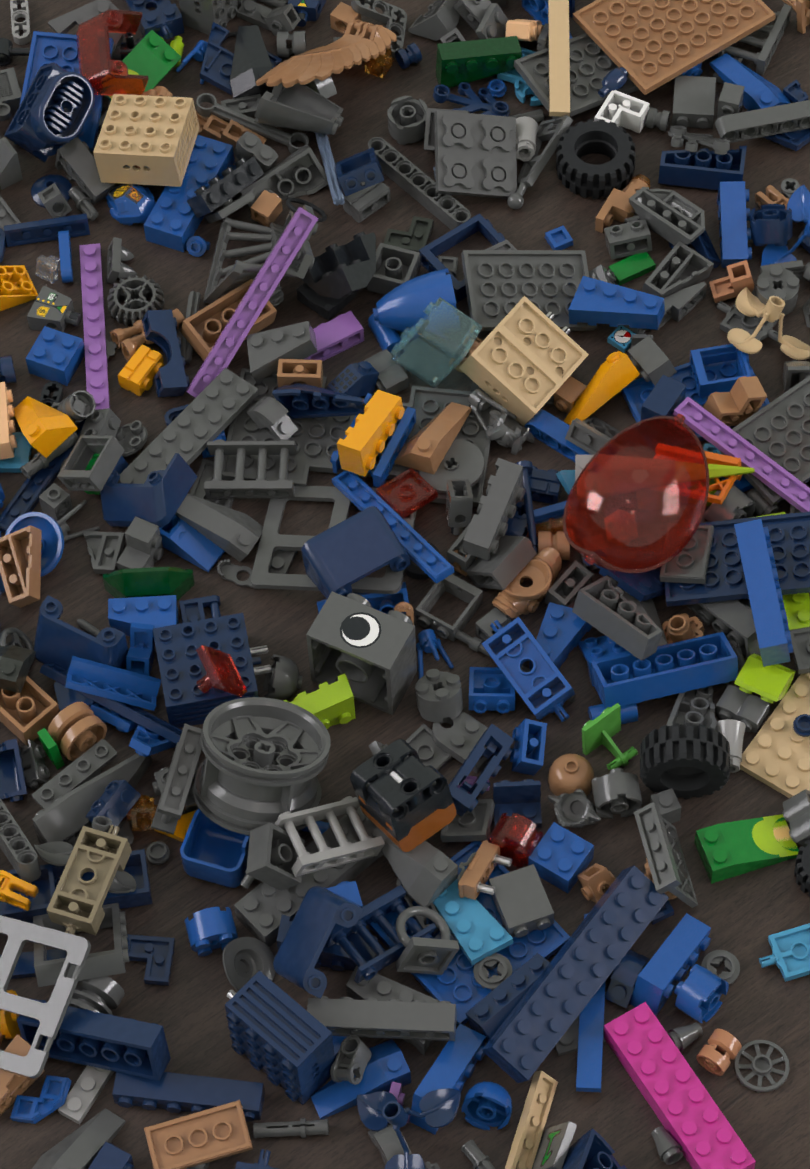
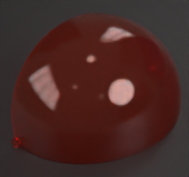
M682 414L674 417L655 416L627 427L609 440L591 458L578 476L565 505L563 528L569 544L586 558L585 561L587 563L620 573L651 571L666 564L679 554L695 534L707 504L709 469L704 449L692 429L685 424L684 420L686 418Z

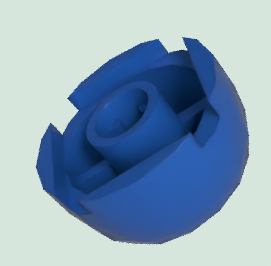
M483 1081L475 1084L467 1091L461 1110L466 1114V1121L474 1127L490 1130L489 1126H498V1130L505 1127L510 1120L512 1100L508 1091L501 1085Z

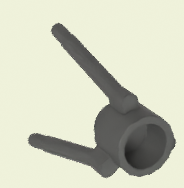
M481 389L474 390L468 398V402L471 404V411L475 414L485 432L487 431V425L478 411H485L490 405L503 413H507V416L514 420L517 418L503 406L490 399Z
M83 500L60 520H57L63 532L64 543L72 538L83 536L84 531L100 530V527L97 526L72 534L67 533L70 531L66 520L87 504L86 500Z

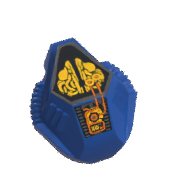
M123 184L114 187L108 192L106 197L111 216L124 225L145 223L156 204L149 188L142 187L139 184Z

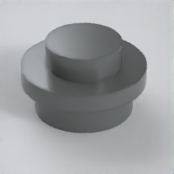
M160 841L153 842L147 848V859L156 865L165 863L170 857L169 847Z

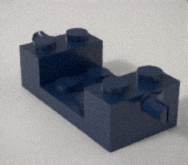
M125 0L143 38L151 30L163 37L164 40L184 33L183 18L176 3L171 4L170 0ZM150 7H155V8H156V9L153 10V11L148 10V8H150Z

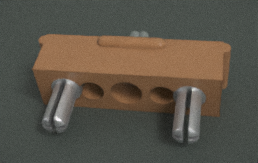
M485 840L477 852L471 854L467 862L460 863L459 868L462 870L457 878L460 898L466 897L476 900L480 892L494 895L495 887L485 884L497 864L508 867L512 864V859L500 856L499 845L488 843Z

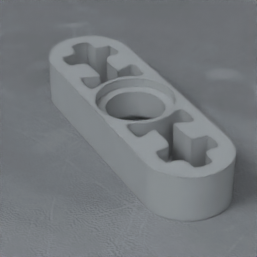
M10 0L13 40L18 45H25L31 40L28 0ZM18 4H21L22 10H18ZM23 17L25 21L16 22V19ZM20 30H23V36H20Z

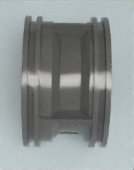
M247 697L231 700L217 706L207 715L203 724L201 746L206 759L201 763L195 775L193 794L197 806L205 816L219 826L249 836L250 830L268 823L275 824L278 816L284 812L290 811L293 813L320 806L322 790L317 775L325 768L328 761L331 745L328 730L309 711L278 699ZM304 824L296 826L295 828L298 832L307 827V825Z

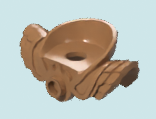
M552 547L542 549L510 584L497 594L492 601L493 606L500 609L510 618H517L521 614L534 613L539 603L546 598L548 590L553 586L555 578L561 570L562 561L558 551ZM524 578L532 579L533 584L530 587L521 586Z

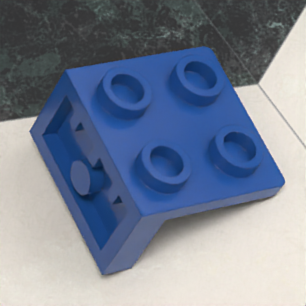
M607 636L590 637L578 642L579 648L588 663L592 686H594L591 669L592 661L630 653Z

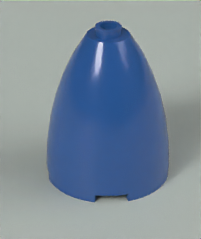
M448 268L429 272L402 283L384 295L376 303V308H372L374 320H379L380 325L393 330L423 335L460 332L459 318L456 315L455 293Z

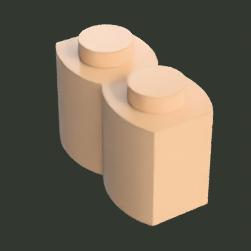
M508 20L505 37L517 36L518 41H538L544 25L539 20Z

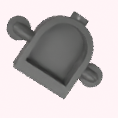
M14 67L0 70V121H6L10 119L12 113L17 112L21 100V91Z

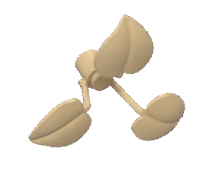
M747 287L738 294L735 305L741 313L749 317L757 316L758 318H763L752 335L743 329H731L727 334V339L731 344L744 353H758L762 348V343L755 338L765 321L775 322V320L779 319L778 342L781 343V351L796 360L810 358L809 345L789 335L782 336L783 318L785 316L782 313L785 306L783 299L777 296H770L766 305H764Z

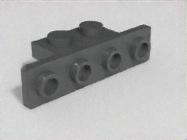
M101 739L32 794V798L43 809L48 808L59 796L67 794L76 787L100 775L101 769L117 757V751L105 739Z

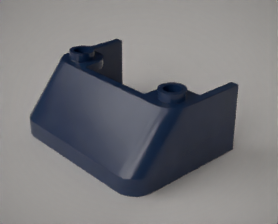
M175 453L165 470L152 471L147 476L144 484L117 483L120 479V474L129 466L127 461L121 456L102 491H100L103 519L109 526L129 527L136 516L158 525L159 528L164 527L172 520L198 476L180 454Z

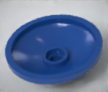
M28 512L19 516L11 523L5 536L30 525L42 530V577L51 572L61 559L64 549L63 532L57 521L51 516L41 512Z

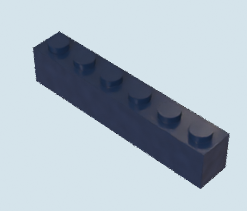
M116 1072L112 1095L114 1102L125 1108L132 1107L133 1105L142 1106L146 1110H156V1108L166 1109L171 1113L185 1111L191 1112V1114L240 1100L246 1122H252L254 1120H261L265 1088L264 1083L164 1072L159 1081Z

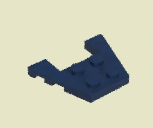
M213 23L200 78L232 95L229 81L234 53L221 47L229 36V30ZM267 51L272 68L281 63L282 59Z
M798 80L793 81L783 89L784 95L793 103L806 101L809 98L806 92H803L800 88L801 84ZM810 128L765 136L763 138L798 151L810 142Z
M645 538L631 541L628 549L638 560L614 566L601 551L586 554L583 560L588 566L592 563L599 568V573L602 576L607 575L618 581V587L640 602L665 595V582H660L661 564Z

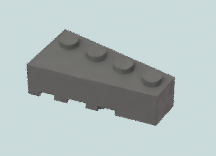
M498 458L495 464L496 475H490L486 496L482 495L477 509L479 515L474 514L463 539V552L487 561L492 553L495 554L499 547L498 540L500 536L505 535L508 528L507 522L509 518L512 519L517 509L516 504L523 499L525 494V488H523V466Z
M607 575L580 589L573 607V613L641 661L656 653L663 631L645 613H639L636 610L637 605L633 601H627L623 596L624 592L619 587H614L611 584L612 580Z
M737 600L687 605L707 626L712 624L716 633L723 632L733 645V650L738 647L741 648L742 653L747 659L753 653L761 656L753 614L749 606L743 605Z

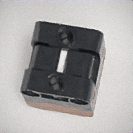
M403 739L394 741L351 773L350 781L363 814L403 852H409L451 823L456 816V808L447 779L433 766H425L420 761L417 751Z

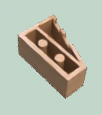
M31 525L0 538V574L9 604L20 608L40 600L42 530Z

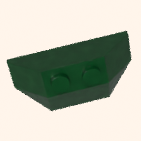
M151 567L121 569L110 574H103L105 590L115 598L176 595L178 601L195 585L193 569Z

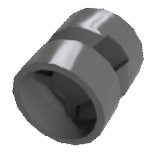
M277 31V56L279 58H289L290 55L295 56L306 52L305 31H294L293 34H290L288 31ZM287 40H292V49H287Z
M77 390L60 402L58 411L67 414L77 425L93 414L96 404L89 392Z

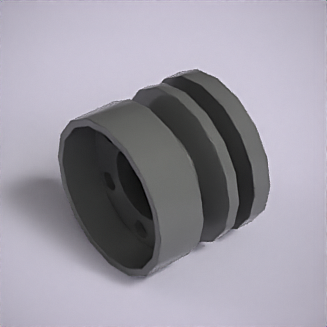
M108 976L80 980L76 985L69 1006L112 1014L111 1010H115L119 1006L125 992L116 981Z

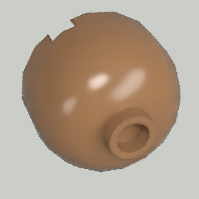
M569 753L559 756L553 761L548 772V783L551 792L555 796H559L562 793L571 794L576 789L583 790L587 796L592 790L591 780L594 778V771L591 763L586 758L578 754Z

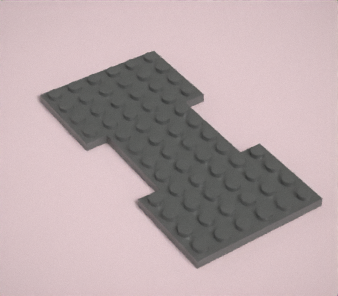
M242 368L240 377L258 388L259 395L230 423L227 441H278L267 427L259 429L247 414V411L261 398L271 397L275 399L272 393L273 390L278 388L277 374L273 373L264 378L262 383L257 384L250 373V369ZM323 376L322 388L326 389L327 377ZM412 386L409 403L402 402L405 411L407 407L416 409V423L406 443L451 402L470 407L471 404L468 402V398L472 392ZM492 405L485 411H478L487 426L493 425L494 421L490 411L496 410V408ZM471 411L455 439H462L473 443L483 454L485 461L484 473L481 479L471 487L473 507H478L484 491L491 440L487 437L485 430ZM356 415L291 419L298 428L288 439L295 441L297 455H289L288 480H293L294 486L306 487L310 471L333 473V466L330 462L334 450H338L336 443L340 438L344 439L345 431L351 425ZM388 440L385 442V448L389 444ZM224 455L222 480L233 481L235 479L236 455ZM245 455L244 480H256L258 455ZM267 455L266 480L279 479L280 455ZM377 456L375 464L378 465L380 457ZM394 464L387 479L395 480L394 489L416 490L419 493L420 501L446 504V494L438 493L428 488L421 480L419 470ZM340 467V469H339V471H338L337 474H340V473L344 472L345 470L341 469V467ZM367 473L365 477H371V474Z

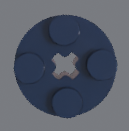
M781 204L762 205V209L756 211V208H753L749 215L751 239L754 245H787V240L793 236L792 210L790 208L786 210L785 205Z

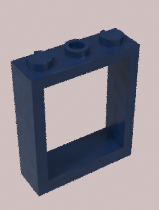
M479 213L419 249L420 264L428 273L446 269L437 259V256L478 231L493 246L504 241L505 238L502 233L497 232L488 219H484ZM449 271L456 303L467 297L465 279L459 282Z

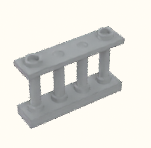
M348 796L338 802L293 813L287 811L278 816L274 825L286 829L298 855L296 862L291 868L295 877L374 857L380 853L385 842L382 836L375 838L368 836L357 813V809L360 806L357 797ZM348 814L360 839L359 842H348L336 816ZM328 820L339 843V847L332 849L327 847L316 821ZM307 825L319 852L310 854L306 851L295 828L296 826Z

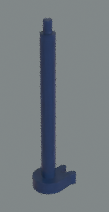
M524 460L515 464L523 466L524 502L529 540L532 542V547L537 553L538 541L529 474H532L533 466L531 461Z

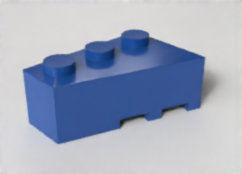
M176 595L108 599L109 625L125 633L126 636H130V626L132 623L154 625V628L179 624Z
M549 602L536 640L559 669L568 658V654L574 647L578 646L581 638L586 632L591 630L592 625L573 613V608ZM529 661V669L532 670L533 663Z

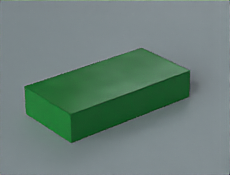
M644 252L634 254L612 264L608 270H612L616 277L615 281L620 286L655 270L656 264L649 254Z
M45 728L38 731L37 734L46 755L58 770L65 764L57 744Z

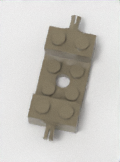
M110 825L108 833L86 826L82 827L46 910L51 922L66 927L65 933L75 935L76 931H82L96 935L105 916L102 908L104 900L117 870L124 871L132 852L128 839L117 836L120 831L118 826ZM93 872L94 877L91 880H82L84 873Z

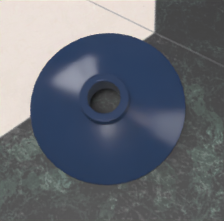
M55 174L39 178L31 189L33 201L45 208L38 193L55 183L68 202L71 198L68 192L72 188L69 180Z

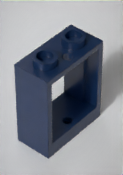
M374 148L335 163L337 177L345 196L384 181L381 164Z

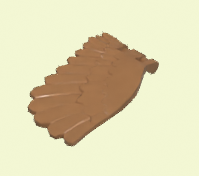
M351 19L348 22L344 35L340 39L326 46L295 55L278 64L256 81V85L259 86L266 83L267 86L272 87L282 83L285 88H289L297 83L306 85L315 79L323 81L330 77L332 73L340 74L344 68L350 69L353 64L360 65L362 60L368 62L370 58L375 59L379 54L384 55L386 49L391 47V41H397V36L382 25H374L369 22H359L358 20Z

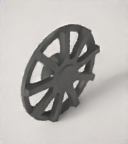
M754 1040L742 1046L735 1057L734 1070L742 1085L756 1091V1093L779 1089L788 1078L790 1063L785 1051L777 1044L767 1040ZM759 1044L770 1045L766 1055L761 1054ZM751 1045H754L757 1055L754 1058L745 1051ZM774 1048H776L782 1054V1057L771 1060L769 1057ZM741 1055L752 1062L751 1064H738ZM785 1061V1071L773 1068V1065ZM739 1069H752V1072L743 1078ZM770 1072L783 1077L776 1083L771 1077ZM755 1075H758L757 1086L748 1082ZM763 1076L768 1079L771 1086L762 1087Z

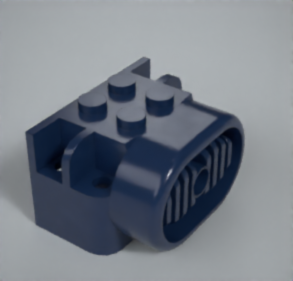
M55 62L41 66L4 136L42 162H46L48 156L55 155L60 146L75 139L81 132L94 106L95 96L92 85L83 75L76 72H68Z

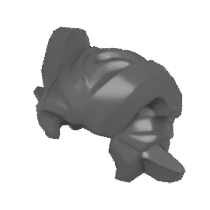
M497 410L490 411L491 416L494 418L493 425H488L486 435L490 440H495L499 445L511 448V454L513 455L522 450L521 445L525 443V440L534 442V436L529 432L530 428L523 427L516 420L507 416V413Z
M576 789L571 794L562 793L559 796L548 795L547 797L554 804L558 823L565 828H582L585 825H594L596 821H601V818L596 814L594 804L588 800L586 794L581 789Z

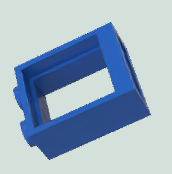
M733 344L690 351L689 363L699 398L708 397L714 392H730L739 377L754 376L752 367L749 368L748 353L738 350ZM736 360L741 376L708 381L704 365Z

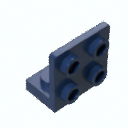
M526 779L521 782L503 780L493 783L495 830L542 828L540 781Z

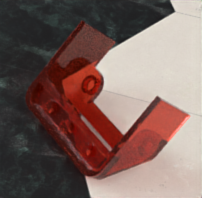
M110 9L79 25L77 30L80 74L92 85L94 95H142L149 80L148 76L130 75L124 62L111 60L108 33L126 34L131 32L136 34L142 18V12Z

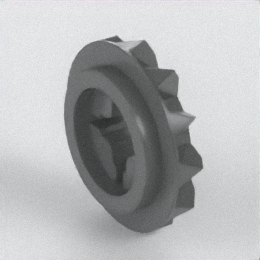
M715 950L708 953L704 957L701 966L717 975V969L714 967H719L724 962L725 971H722L719 977L728 982V984H733L740 973L738 959L732 953L725 950Z
M494 953L476 963L473 973L476 982L482 988H489L493 991L512 975V966L505 956ZM498 965L497 973L499 975H493L488 979V969L493 970Z

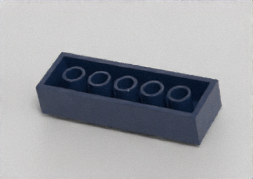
M31 999L42 1003H47V1001ZM70 1006L67 1008L48 1056L49 1058L158 1081L171 1060L162 1025ZM19 1015L17 1023L21 1037L28 1044L32 1045L40 1021ZM43 1036L38 1048L39 1050L43 1051L48 1037Z

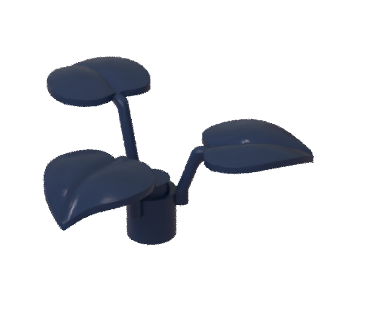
M450 1088L438 1089L427 1093L419 1103L422 1113L413 1111L409 1107L404 1109L398 1103L397 1098L390 1092L380 1091L357 1095L358 1112L363 1124L369 1130L376 1132L386 1128L388 1123H390L404 1150V1155H394L386 1163L385 1169H425L424 1160L421 1155H409V1149L400 1128L407 1124L408 1115L418 1118L425 1117L426 1123L434 1128L448 1125L457 1114L461 1093L456 1089Z

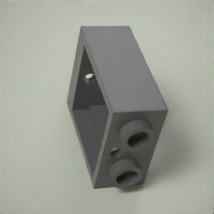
M81 435L57 477L70 491H102L124 449L119 444V441L111 435ZM100 454L92 469L85 470L93 455Z
M451 574L437 584L435 583L415 609L416 621L423 628L434 630L441 638H448L454 642L457 631L464 629L482 605L483 591ZM445 591L469 604L453 626L429 614Z

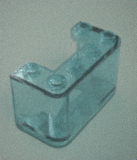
M441 297L434 303L430 302L424 310L426 316L424 319L420 318L415 327H406L400 335V342L396 343L390 352L393 355L391 358L393 361L433 388L460 364L483 327Z

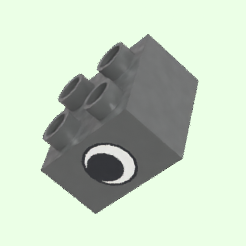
M332 591L306 634L311 681L318 684L327 681L328 684H332L338 681L337 676L345 673L354 699L393 715L417 673L415 626L408 616L399 611L391 610L388 614L373 609L369 601L358 594L349 593L345 597Z

